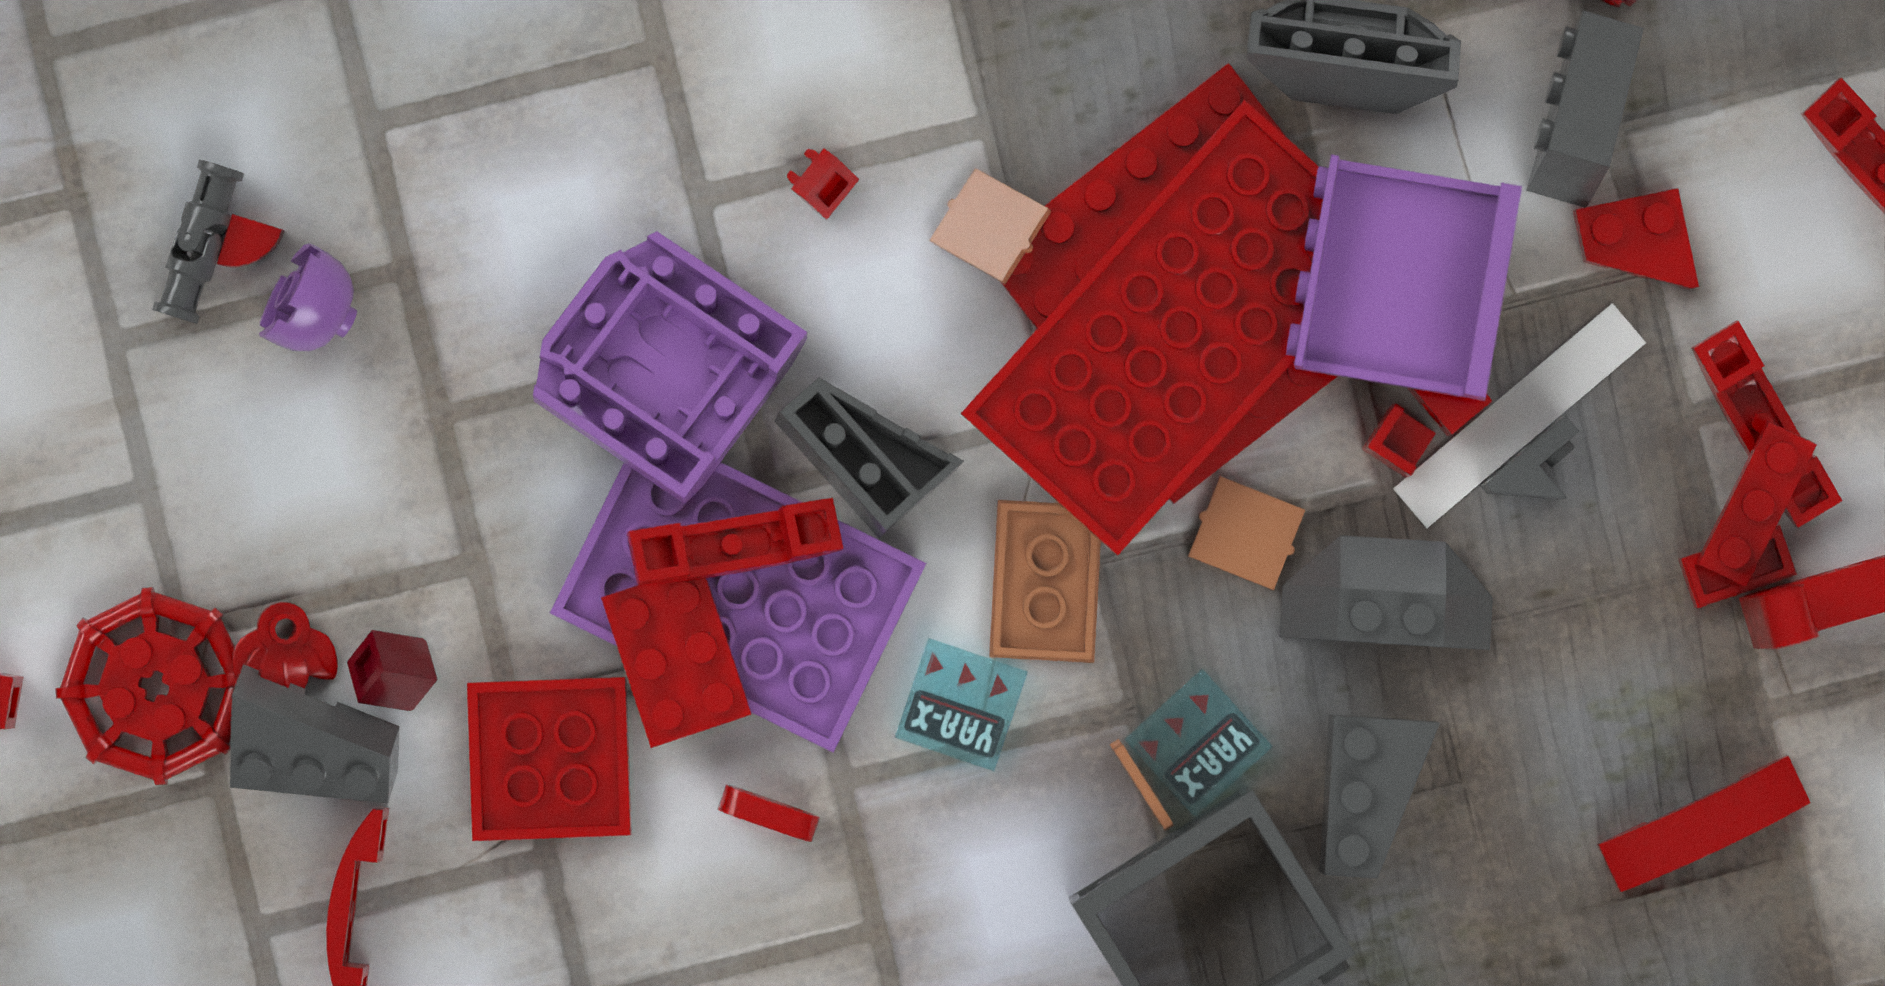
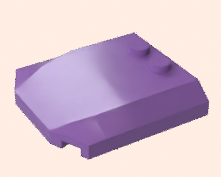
M656 231L646 236V241L624 252L620 249L606 256L543 338L533 399L535 403L685 504L703 487L791 368L807 340V331Z

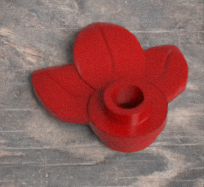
M277 602L265 608L258 618L257 628L239 639L232 656V668L235 677L239 678L244 664L259 670L258 675L287 688L292 683L305 689L309 676L332 680L336 677L338 670L337 655L330 638L326 634L310 628V622L306 613L299 606L289 602ZM282 619H289L293 624L291 635L287 638H279L275 631L277 623Z

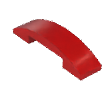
M1841 77L1801 115L1838 164L1885 214V131L1874 120L1877 115Z
M1734 321L1692 347L1699 367L1717 403L1748 457L1766 420L1800 435L1762 370L1765 365L1739 321ZM1811 456L1784 510L1796 528L1801 527L1843 501L1817 456Z
M833 497L783 505L775 511L681 526L680 523L627 532L637 585L681 582L736 574L806 560L844 549Z
M1785 755L1740 776L1739 780L1648 823L1643 822L1598 843L1597 846L1619 892L1651 881L1708 856L1810 804L1811 802L1789 756Z
M374 808L362 821L352 836L335 875L329 900L326 926V950L332 986H367L370 964L349 962L361 862L378 863L383 860L389 808Z

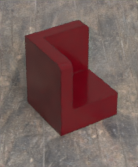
M371 630L347 661L357 701L360 704L411 711L415 709L438 680L427 641L419 637Z

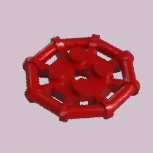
M144 587L141 589L140 594L88 620L83 617L76 625L79 632L60 688H55L56 699H61L87 751L85 758L93 765L100 762L154 780L155 785H167L168 779L220 753L226 755L231 750L232 693L238 678L234 676L232 668V656L235 645L222 621L223 613L217 608L208 610L157 593L154 587ZM159 616L195 628L187 640L160 632ZM139 617L142 618L144 632L127 639L119 645L107 634ZM208 639L225 674L211 676L208 669H205L197 649L205 640ZM97 646L109 654L99 684H84ZM155 671L163 673L162 682L169 686V691L167 695L158 694L155 700L152 701L146 697L147 690L141 686L143 678H151ZM211 688H226L213 725L202 718ZM100 696L104 711L113 722V725L103 734L84 698ZM193 727L203 738L169 755L166 740ZM124 732L152 741L151 757L116 746L115 744L118 743Z

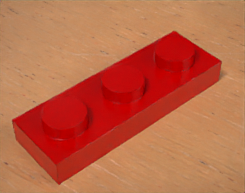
M1766 420L1696 562L1746 587L1817 444Z

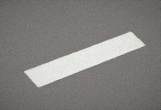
M1612 303L1421 464L1411 477L1405 478L1393 489L1423 525L1428 528L1639 350L1646 342Z

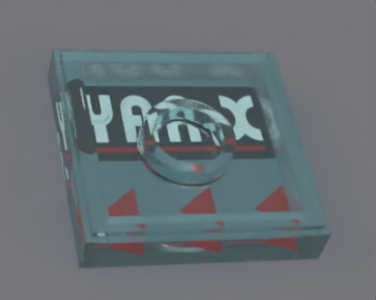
M928 638L895 738L995 771L1028 671Z
M1202 668L1124 738L1194 817L1201 813L1273 747Z

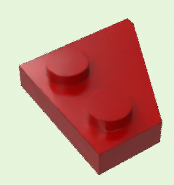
M1678 188L1575 209L1573 211L1584 263L1607 269L1613 268L1641 278H1651L1677 285L1679 288L1687 290L1699 287Z

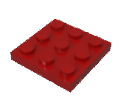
M627 677L467 683L472 841L632 835Z

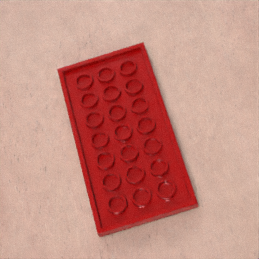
M1246 100L1235 109L960 413L1117 556L1296 358V356L1286 355L1291 323L1302 324L1305 304L1296 303L1295 299L1300 271L1311 272L1314 251L1304 250L1309 219L1320 220L1323 199L1314 198L1319 166Z

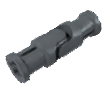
M199 160L197 168L201 173L192 201L185 203L181 217V227L176 233L165 268L170 272L160 302H154L152 308L153 311L195 324L198 323L200 317L195 312L204 283L210 282L221 249V239L226 233L231 218L227 210L236 182H241L244 176L242 172L205 160ZM187 251L196 252L201 257L190 261Z

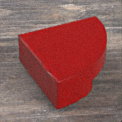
M232 214L217 264L232 268L253 264L271 253L278 246L285 231Z

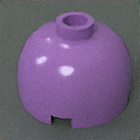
M305 244L291 259V262L299 266L298 269L291 272L288 277L280 276L268 299L260 321V326L265 328L259 333L260 337L292 351H312L325 346L335 334L343 338L350 330L357 315V310L350 306L354 294L352 280L343 264L328 252L313 244Z

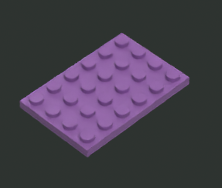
M720 462L703 487L684 504L623 463L550 614L617 646L601 597L637 586L627 537L628 531L680 523L681 526L775 511L783 505L801 503V501ZM839 520L838 524L844 547L841 551L788 564L707 578L751 712L833 753L927 564Z

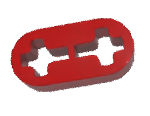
M725 785L717 810L736 818L808 842H812L820 819L819 816L731 785Z

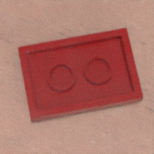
M707 578L637 585L601 597L651 748L752 715Z

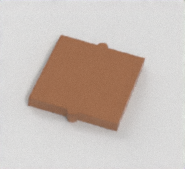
M975 168L956 199L948 201L947 206L949 210L929 241L992 278L1006 284L1023 255L1033 250L1031 243L1051 211L1042 204Z
M1219 476L1206 511H1202L1198 515L1199 520L1202 522L1188 557L1274 590L1287 555H1293L1295 552L1292 543L1305 510Z
M1117 739L1110 744L1111 749L1164 831H1167L1174 826L1173 822L1124 745Z

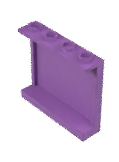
M1331 154L1329 168L1319 166L1315 183L1314 198L1323 199L1320 220L1309 219L1304 250L1314 251L1311 272L1300 271L1295 302L1305 304L1302 324L1291 323L1286 355L1296 356L1295 369L1485 401L1522 186L1501 183L1500 186L1339 160L1338 155Z

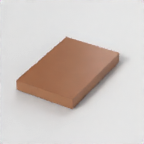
M998 500L989 657L1094 663L1101 541L1059 503Z

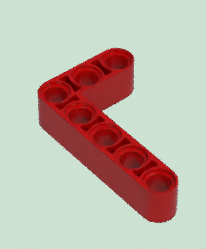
M1885 555L1739 597L1753 648L1773 650L1795 645L1819 637L1818 631L1885 612Z

